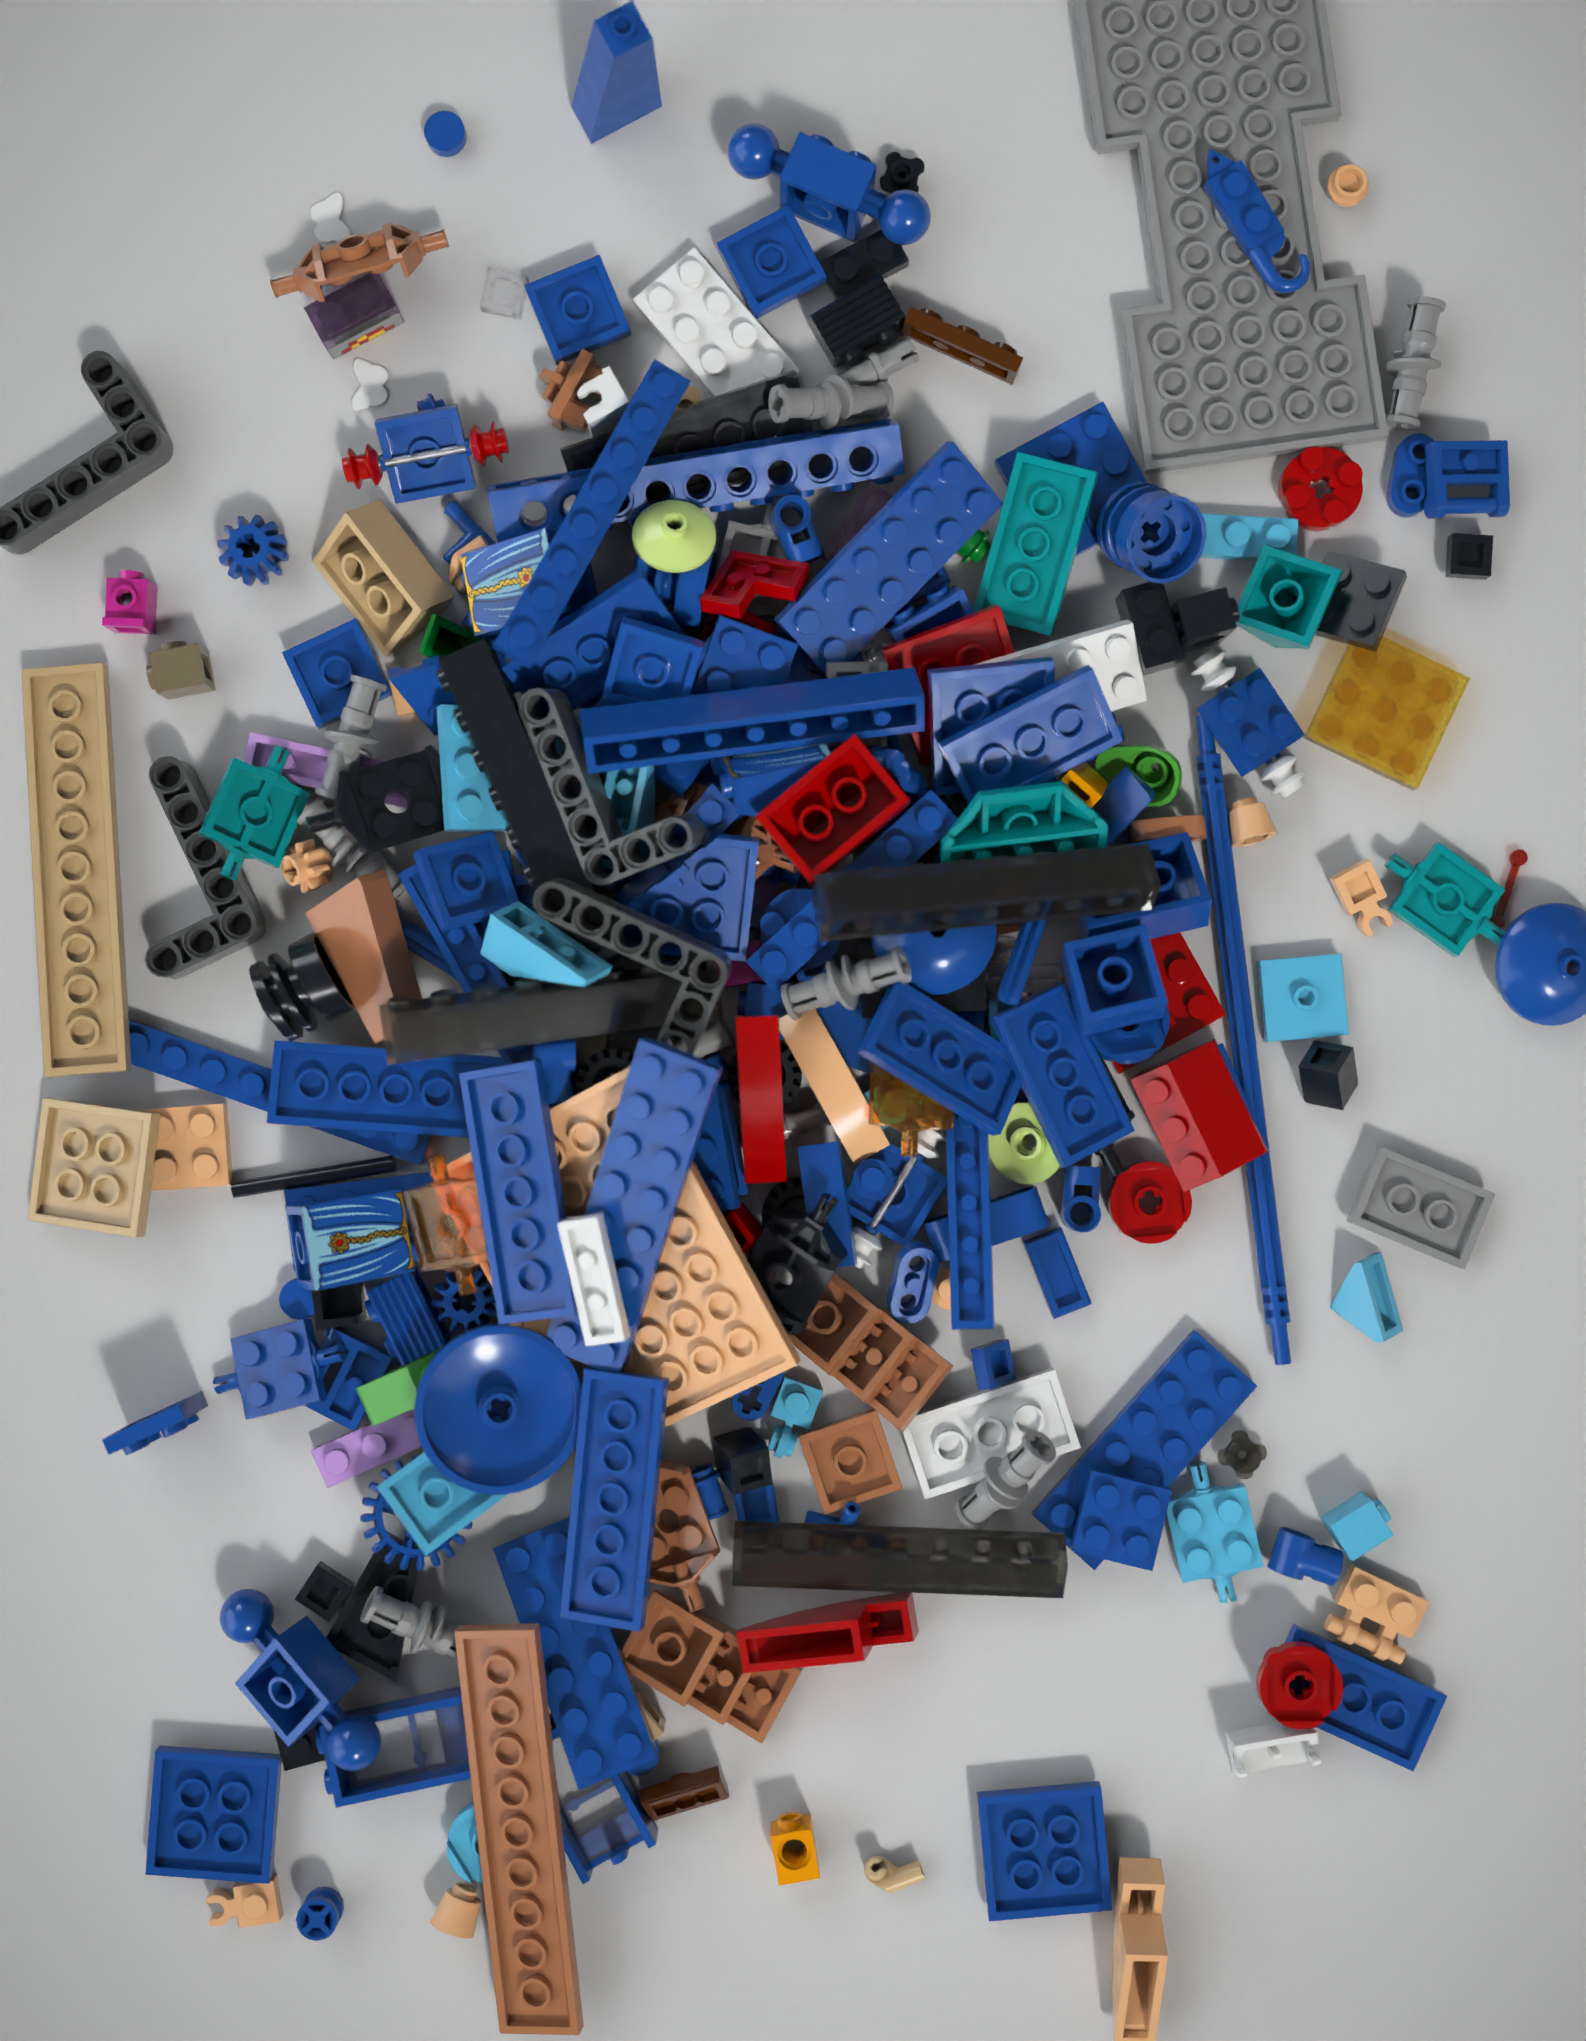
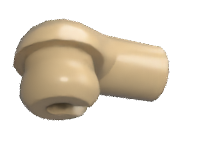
M874 1856L867 1860L864 1867V1874L867 1880L889 1893L925 1880L919 1860L899 1867L883 1857Z

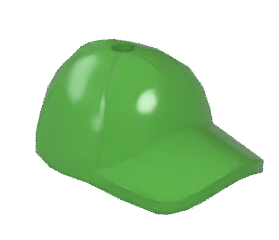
M1153 745L1113 746L1098 754L1095 771L1108 781V784L1127 765L1157 793L1147 805L1148 807L1163 806L1171 802L1180 789L1182 782L1181 765L1177 758L1165 749ZM1153 764H1156L1158 766V769H1155L1153 767Z

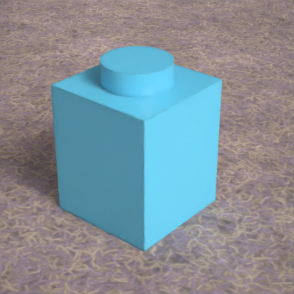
M1359 1492L1320 1517L1338 1548L1351 1561L1394 1536L1387 1525V1522L1392 1520L1391 1516L1378 1498L1372 1501L1362 1492Z

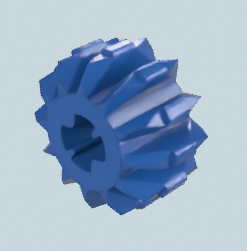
M254 515L249 524L244 516H238L237 523L239 528L235 530L231 526L225 525L224 531L230 537L229 539L217 541V546L226 551L219 557V562L223 566H230L228 569L230 577L234 580L242 577L243 583L247 586H252L256 578L263 585L269 584L268 573L270 571L278 576L283 573L277 562L289 560V555L281 550L288 544V540L284 535L278 534L279 527L273 521L265 524L264 519L260 515ZM253 544L260 546L257 554L254 551L252 552L254 557L247 555L249 547L255 549Z
M468 1264L460 1266L459 1276L450 1269L444 1273L448 1284L438 1282L434 1286V1289L444 1295V1297L432 1300V1306L445 1308V1311L437 1317L440 1323L449 1317L453 1319L449 1329L450 1332H457L462 1323H464L465 1332L476 1328L475 1322L479 1327L490 1325L486 1315L497 1317L496 1306L490 1303L495 1302L494 1293H490L489 1290L492 1286L488 1280L486 1282L482 1281L485 1273L481 1266L476 1269L473 1277H471ZM460 1290L465 1295L470 1292L475 1295L476 1300L472 1302V1305L476 1306L475 1309L470 1304L464 1307L460 1304L459 1299L463 1297L462 1294H459Z

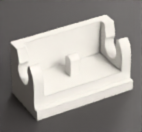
M610 366L603 368V374L583 384L577 392L578 398L587 397L591 392H597L602 396L600 402L591 406L583 414L587 421L591 438L615 430L629 405V401Z
M1281 1723L1226 1731L1232 1772L1238 1778L1247 1777V1772L1307 1762L1311 1766L1321 1765L1320 1757L1317 1755L1314 1744H1319L1317 1732L1314 1728L1293 1729Z

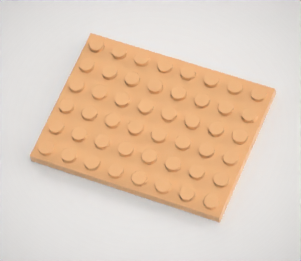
M630 1066L550 1109L567 1218L583 1216ZM469 1152L433 1171L430 1175L492 1286L472 1154ZM692 1162L625 1368L627 1372L669 1378L664 1428L793 1368L801 1361L799 1354L694 1162ZM551 1318L512 1324L532 1329L546 1336ZM568 1357L577 1372L582 1386L584 1368L589 1365Z

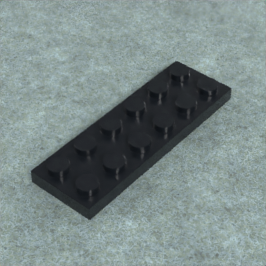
M791 370L675 409L648 458L813 431L810 420L789 418L785 423H776L772 420L769 412L768 399L772 387L784 384L788 388H801L796 371ZM613 431L560 448L567 471L593 468ZM783 460L775 461L771 464L769 469L783 465L787 462ZM743 467L734 468L730 471L727 482L747 477L748 470ZM703 474L691 476L687 482V490L691 493L702 492L707 487L708 477ZM662 481L650 483L646 488V496L652 500L663 498L667 493V484Z

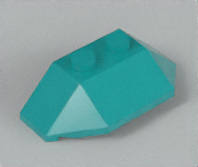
M1062 781L978 791L940 842L941 880L945 882L1106 861L1108 824Z

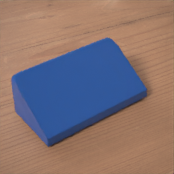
M1127 765L1108 784L1103 796L1092 807L1108 824L1107 847L1157 794Z

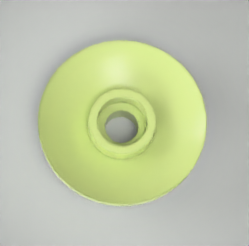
M666 500L650 505L639 514L633 525L632 541L639 557L651 567L664 572L681 573L698 568L709 559L716 544V530L710 517L696 505L680 500ZM671 527H677V528H680V529L674 530V529H670V528H671Z
M1029 1102L1013 1104L1001 1134L995 1136L988 1134L989 1156L994 1166L1003 1176L1013 1182L1020 1184L1039 1183L1050 1178L1060 1168ZM1029 1134L1035 1136L1037 1140L1035 1149L1030 1148L1027 1144V1136Z

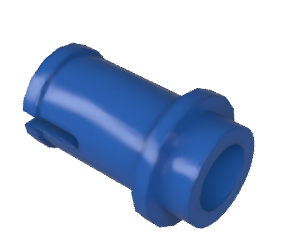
M710 1463L692 1469L691 1473L709 1520L719 1518L728 1513L729 1508L726 1505L717 1479L720 1476L719 1470H714L713 1465Z

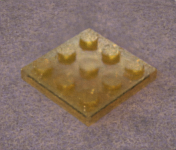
M1382 637L1377 652L1348 644L1303 738L1414 791L1420 786L1470 678L1385 637Z

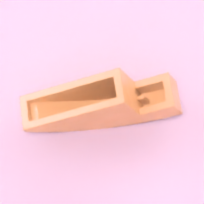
M1119 1858L1113 1935L1112 2011L1114 2041H1156L1168 1961L1161 1917L1165 1879L1160 1858Z

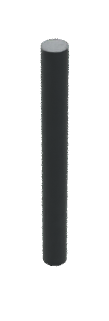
M385 1156L231 1182V1192L234 1198L395 1172L396 1161L394 1156Z

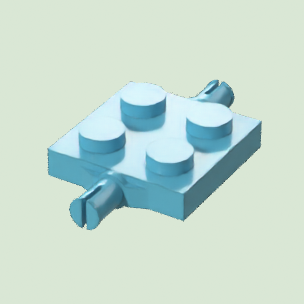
M1198 1462L1201 1478H1199L1196 1463H1192L1189 1465L1194 1488L1183 1495L1170 1497L1167 1510V1519L1182 1583L1205 1578L1215 1580L1220 1603H1228L1225 1586L1227 1587L1230 1602L1237 1600L1231 1576L1236 1575L1240 1571L1264 1567L1246 1486L1244 1483L1224 1487L1211 1485L1206 1467L1207 1463Z

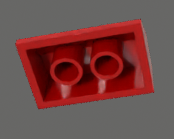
M854 734L755 817L808 883L813 886L907 808L910 800Z
M1215 1039L1146 1068L1130 1080L1183 1192L1218 1179L1268 1151Z

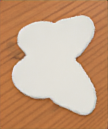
M334 192L324 201L315 203L310 210L311 219L317 223L314 230L315 237L322 242H340L344 238L352 236L349 228L339 219L344 203L343 197L339 192Z
M355 359L353 371L361 386L352 398V409L360 411L368 408L370 405H382L388 396L386 389L383 387L388 380L387 370L380 365H371L363 359Z

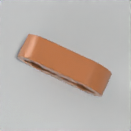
M1202 815L1142 819L1133 821L1128 825L1130 845L1188 832L1191 842L1207 838L1205 816Z

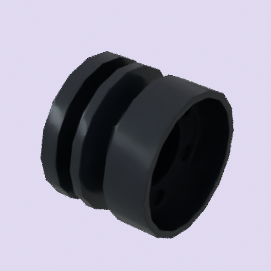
M311 933L288 946L291 966L279 954L273 953L268 956L269 966L262 961H258L250 965L249 968L251 981L259 1003L268 1018L289 1041H295L303 1037L302 1026L308 1032L318 1028L314 1009H317L328 1021H333L356 1009L316 933Z

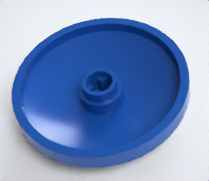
M490 1324L473 1328L445 1344L434 1355L422 1374L415 1398V1425L420 1444L434 1467L443 1476L460 1487L490 1495H505L527 1490L553 1475L565 1463L576 1446L582 1394L581 1382L569 1358L563 1355L562 1351L554 1343L539 1332L512 1324Z

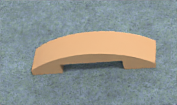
M816 1009L802 1013V1017L796 1020L791 1019L788 1013L780 1017L779 1030L853 1164L855 1165L889 1146L890 1143Z

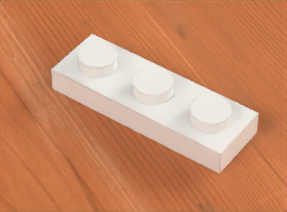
M603 1212L562 1219L557 1224L585 1345L591 1346L626 1341L631 1334Z

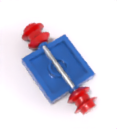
M454 404L376 419L375 426L383 454L379 455L369 444L366 445L365 453L356 455L350 447L348 448V457L342 458V467L346 481L348 483L354 482L357 489H361L362 480L371 479L375 486H379L383 472L387 471L395 504L476 489V481L470 460L472 453L474 459L482 466H485L487 457L494 455L500 463H503V454L509 453V445L505 428L497 429L495 421H492L490 430L483 432L474 424L469 438H465L458 406Z

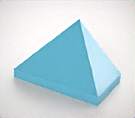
M1373 1253L1354 1263L1330 1308L1374 1342H1385L1402 1332L1403 1327L1382 1253Z

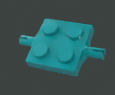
M274 745L266 767L252 766L235 757L231 758L200 828L199 835L220 843L229 851L220 875L228 879L237 880L245 859H256L271 867L279 868L297 826V819L302 814L310 792L291 784L285 776L281 775L291 753L286 749L283 750L282 747Z
M1439 842L1434 843L1423 860L1414 866L1397 855L1396 852L1389 857V861H1386L1384 866L1404 879L1400 892L1387 909L1389 912L1453 957L1459 956L1470 939L1478 934H1482L1496 944L1497 947L1499 946L1505 930L1490 921L1494 905L1506 889Z

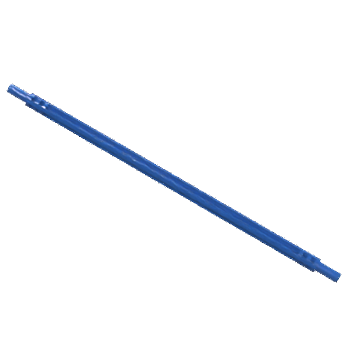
M1197 715L1195 716L1200 756L1196 757L1202 811L1206 824V844L1234 1070L1255 1117L1254 1122L1268 1149L1263 1155L1246 1163L1265 1323L1270 1325L1275 1365H1286L1291 1363L1287 1323L1291 1321L1221 754L1216 753L1214 735L1202 717Z

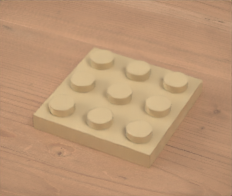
M43 1098L28 1221L135 1238L145 1237L160 1113Z

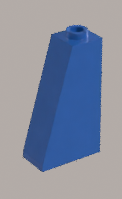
M633 0L594 20L571 104L572 110L591 144L662 107L653 38Z
M748 983L747 991H739L737 1015L745 1017L779 1015L780 1018L787 1014L781 998V986L773 992L765 984ZM861 994L859 1005L853 1010L846 1009L839 1001L826 1008H816L819 1017L846 1065L879 1079L888 1080L889 1072L857 1053L873 1017L862 1018ZM779 1030L780 1039L784 1040V1038H783V1036H782V1034H781V1032H780V1030Z

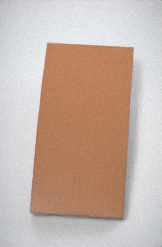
M836 1272L810 1315L807 1327L799 1335H788L798 1350L828 1375L836 1378L860 1400L872 1406L901 1431L908 1427L954 1367L938 1352Z
M657 1590L653 1591L647 1602L645 1627L640 1632L632 1630L621 1650L630 1674L683 1707L689 1704L721 1725L727 1722L761 1744L765 1740L803 1670L802 1667L743 1673L736 1634L738 1630L699 1610L689 1612L687 1604Z

